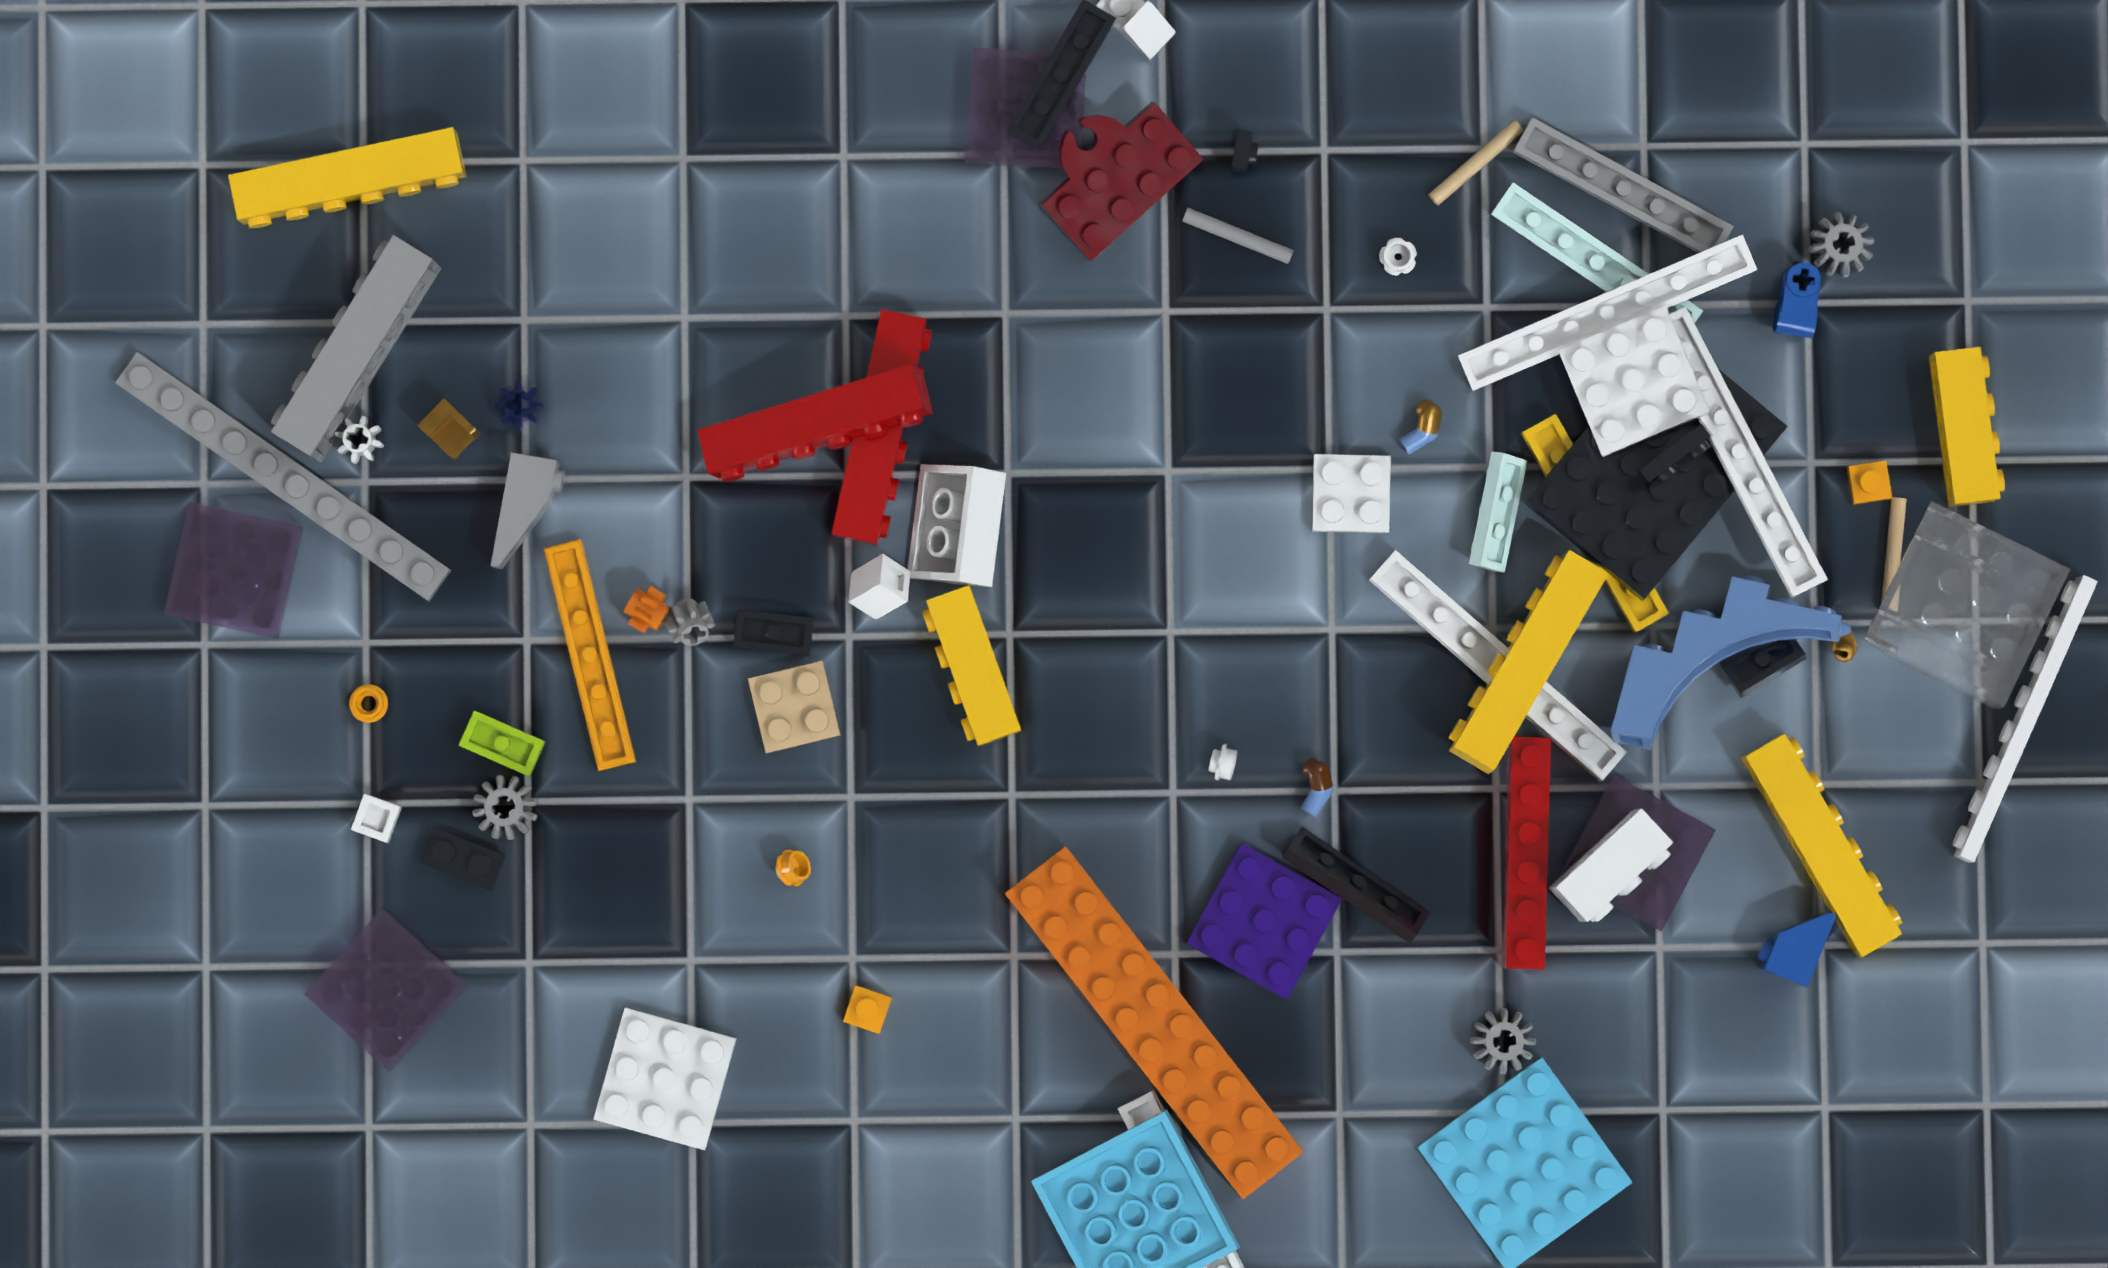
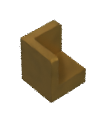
M445 398L417 425L452 459H456L481 434Z

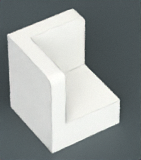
M881 554L851 573L848 602L870 617L879 619L908 602L911 571L885 554Z

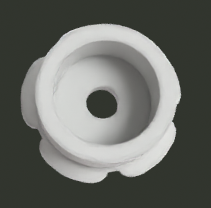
M1393 238L1387 242L1386 247L1381 248L1379 260L1384 264V269L1389 274L1395 276L1402 272L1407 274L1413 270L1416 264L1414 257H1416L1417 252L1412 243L1406 242L1402 238ZM1395 254H1401L1402 259L1396 260Z
M1223 744L1221 750H1213L1209 771L1215 773V780L1220 778L1231 780L1238 751L1227 748V744Z

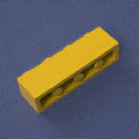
M1981 347L1934 352L1929 356L1948 507L2001 499L2000 492L2005 491V480L2002 469H1997L1995 454L2000 453V442L1997 431H1992L1990 416L1995 415V404L1992 393L1987 394L1985 378L1990 377L1988 357L1986 355L1982 356Z
M970 585L926 600L929 609L922 611L929 633L937 631L942 645L935 647L942 669L947 667L951 669L954 681L948 683V687L955 705L963 703L967 718L961 719V723L967 740L976 739L979 747L1021 732Z

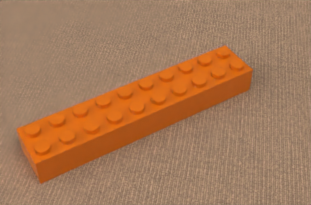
M1066 846L1005 893L1242 1199L1249 1196L1304 1152Z

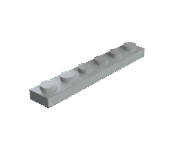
M1533 117L1513 151L1514 154L1697 253L1726 242L1734 227Z

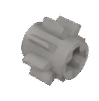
M693 599L678 601L671 607L672 616L664 618L673 642L678 643L682 641L688 646H695L704 642L708 638V628L715 626L706 602L703 601L698 604Z

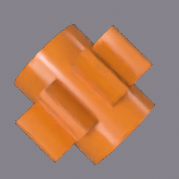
M651 585L647 592L637 588L624 609V613L631 616L628 625L643 634L646 633L648 627L657 632L664 623V618L668 616L671 607L664 603L667 595Z

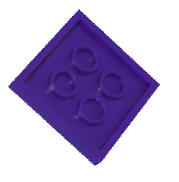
M1241 843L1186 944L1287 1000L1340 905L1342 898Z

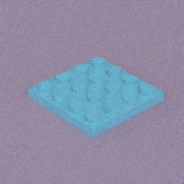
M1539 1057L1417 1146L1420 1153L1503 1268H1516L1633 1183L1542 1057Z
M1168 1110L1157 1114L1031 1181L1076 1268H1202L1240 1247Z

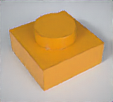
M1887 461L1846 467L1852 505L1892 499Z
M855 985L843 1022L880 1034L892 997Z

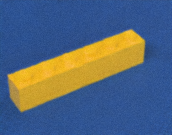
M453 127L228 175L237 220L243 225L248 224L249 228H261L271 225V219L286 216L288 221L303 219L309 216L308 211L323 208L325 213L340 211L347 208L346 203L361 200L362 205L378 203L384 200L383 195L398 192L400 197L411 196L421 193V187L435 184L437 189L453 187L459 184L458 179L467 177L458 133Z
M1568 550L1562 557L1554 556L1544 575L1549 577V580L1543 590L1539 588L1534 590L1525 605L1530 610L1528 616L1523 623L1517 620L1506 638L1507 641L1511 642L1504 656L1498 653L1488 668L1487 673L1492 675L1490 681L1485 688L1479 685L1471 697L1468 706L1473 708L1469 717L1466 721L1460 718L1450 733L1449 739L1454 741L1449 749L1450 752L1487 774L1495 770L1607 578L1608 572L1571 550Z
M1781 734L1742 756L1741 760L1829 911L1837 915L1835 921L1856 957H1864L1902 935L1898 927L1902 924V920L1892 904L1886 906L1879 895L1883 888L1872 870L1866 873L1859 861L1863 854L1856 841L1852 837L1847 839L1842 832L1840 825L1844 824L1840 813L1833 804L1827 806L1820 792L1824 791V787L1813 770L1807 772L1800 759L1804 758L1805 755L1799 743L1794 737L1788 739L1786 734Z

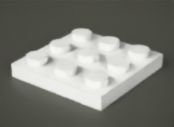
M1666 306L1657 308L1558 350L1602 457L1710 413Z
M624 1008L594 1120L706 1150L737 1038L630 1008Z

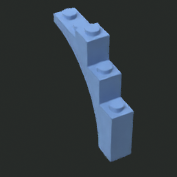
M1750 575L1742 576V578L1732 577L1721 619L1716 618L1715 614L1706 610L1696 609L1693 613L1683 611L1672 653L1667 652V649L1656 644H1645L1644 647L1634 645L1611 728L1613 742L1651 751L1660 725L1676 699L1698 676L1712 666L1746 648L1777 640L1809 638L1839 642L1843 628L1842 615H1837L1836 611L1824 606H1815L1814 609L1801 607L1797 602L1787 598H1777L1776 601L1770 600V585L1765 584L1762 579Z

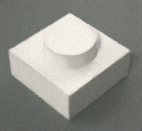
M364 794L351 830L389 843L402 807Z

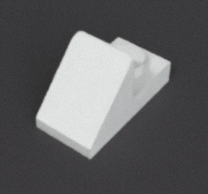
M1100 0L1096 5L1098 8L1116 17L1113 27L1148 60H1151L1176 33L1149 0L1146 3L1143 0Z

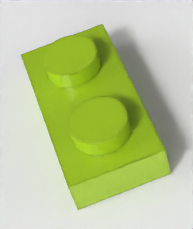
M475 710L459 743V746L529 777L545 745V741Z

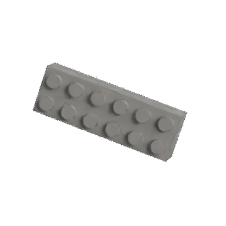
M394 235L389 242L383 240L373 256V260L376 263L369 274L364 272L359 277L352 290L356 294L349 307L343 305L337 312L332 322V325L336 328L328 340L323 338L318 343L312 354V358L315 361L308 373L302 371L291 389L295 392L288 405L281 404L271 420V423L275 425L271 431L273 434L319 462L323 461L337 438L335 432H341L345 425V419H349L442 269L432 258Z

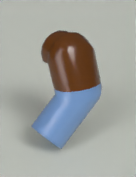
M1311 758L1302 767V774L1309 779L1311 792L1300 808L1316 818L1334 788L1327 764L1324 761Z

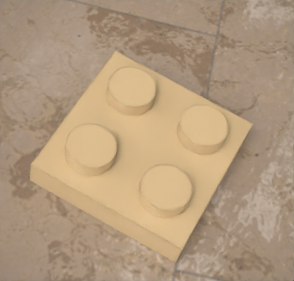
M823 661L748 678L766 754L841 736Z

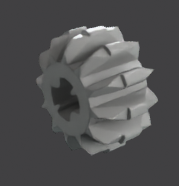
M1840 212L1833 215L1832 223L1828 219L1823 218L1819 221L1822 231L1813 230L1810 233V237L1819 243L1809 246L1808 252L1812 254L1820 253L1821 255L1814 261L1815 267L1821 266L1824 262L1829 264L1826 269L1827 276H1832L1837 267L1842 278L1849 276L1850 267L1859 273L1864 269L1860 259L1869 261L1873 256L1870 251L1863 247L1874 244V238H1862L1861 235L1867 231L1869 226L1864 223L1856 229L1854 224L1857 216L1854 214L1847 218L1845 224ZM1839 237L1843 238L1842 243L1846 240L1849 243V248L1843 254L1839 253L1840 248L1835 250L1833 247V243Z
M498 775L496 776V790L489 782L482 784L483 789L489 794L487 798L475 794L474 800L485 804L484 808L473 810V816H487V819L479 825L482 831L495 824L492 838L499 839L503 827H505L508 840H514L515 825L522 833L526 834L529 828L522 820L524 818L532 821L537 820L538 816L536 814L526 811L527 807L538 805V799H524L532 790V787L528 784L523 786L518 792L516 791L519 785V777L513 776L510 779L508 788H506L504 777ZM508 797L507 802L514 801L515 809L509 811V817L503 819V813H497L496 806L502 804V798Z
M1500 1008L1498 1022L1490 1011L1484 1014L1485 1019L1490 1025L1486 1027L1479 1022L1474 1024L1476 1030L1484 1033L1483 1037H1470L1471 1044H1483L1484 1047L1473 1054L1474 1058L1480 1059L1487 1054L1490 1055L1484 1064V1068L1487 1070L1493 1068L1498 1059L1500 1074H1506L1508 1060H1510L1515 1070H1520L1522 1066L1517 1056L1521 1055L1528 1060H1531L1533 1057L1530 1052L1523 1049L1524 1044H1536L1535 1038L1523 1037L1524 1033L1533 1029L1532 1024L1526 1023L1518 1028L1517 1025L1522 1019L1520 1012L1513 1014L1510 1022H1508V1011L1506 1008ZM1501 1030H1507L1506 1036H1512L1513 1043L1506 1045L1504 1052H1499L1500 1046H1494L1493 1043L1494 1037H1500Z

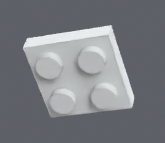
M1314 454L1312 532L1389 533L1391 456Z

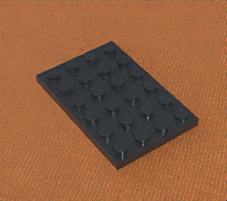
M1718 369L1764 456L1788 426ZM1696 418L1605 457H1602L1590 426H1588L1524 503L1643 601L1735 489L1709 439L1706 441L1711 447L1693 460L1688 455L1675 463L1679 470L1662 483L1657 478L1648 482L1640 472L1641 468L1698 427L1700 422Z

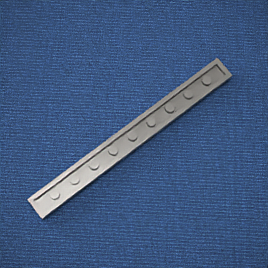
M137 352L115 382L429 602L451 572V569Z

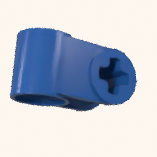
M1798 263L1787 268L1782 274L1773 318V333L1813 338L1818 317L1817 304L1821 275L1812 264ZM1803 272L1802 277L1808 280L1809 284L1799 290V284L1793 282V277Z

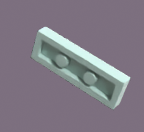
M1491 452L1469 564L1505 573L1527 460L1506 453Z

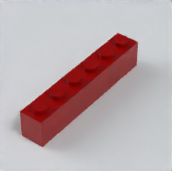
M881 309L866 378L909 364L917 366L924 373V367L918 366L921 351L928 352L933 330L926 329L927 320ZM900 424L886 428L887 433L882 436L865 438L862 435L852 439L832 529L834 537L878 546L880 537L887 539L891 516L885 515L888 500L895 501L900 480L893 478L896 463H904L908 445L907 441L901 440L904 427H901Z
M909 364L698 429L697 431L707 473L719 479L722 478L723 482H729L743 478L745 476L744 471L757 468L758 471L774 469L780 466V460L793 457V460L810 458L816 454L815 450L826 446L829 449L846 447L851 444V439L862 435L865 438L882 436L887 433L886 428L900 424L901 427H910L923 422L922 417L933 414L923 370L913 364Z
M1514 737L1508 746L1502 968L1545 970L1551 738Z

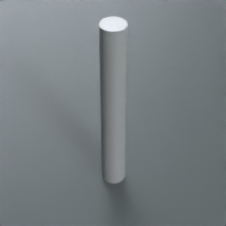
M1187 208L1182 222L1286 264L1289 263L1294 251L1191 208Z

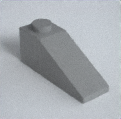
M511 452L491 560L493 568H504L552 504L555 493L562 492L565 471L559 470L560 463L557 460Z

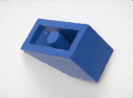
M1823 912L1775 932L1772 939L1766 937L1758 954V959L1762 960L1759 969L1800 986L1808 987L1837 915Z

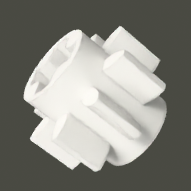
M366 416L361 417L359 424H354L346 418L345 424L347 428L344 433L335 432V435L343 439L344 443L337 451L340 454L351 451V462L357 464L360 456H366L370 461H374V456L371 452L375 447H384V444L377 441L375 437L382 430L381 427L373 426L368 429V418ZM361 430H363V435L368 438L367 444H360L359 448L356 449V445L351 442L352 436H359Z

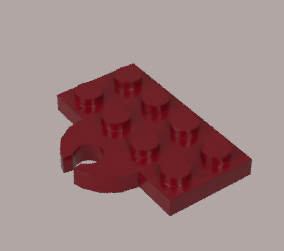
M1153 101L1125 126L1114 118L1099 114L1083 116L1077 119L1080 126L1089 128L1094 134L1093 144L1087 149L1082 150L1078 148L1075 135L1069 130H1065L1062 135L1058 153L1060 166L1067 179L1039 204L1089 261L1095 259L1204 160Z

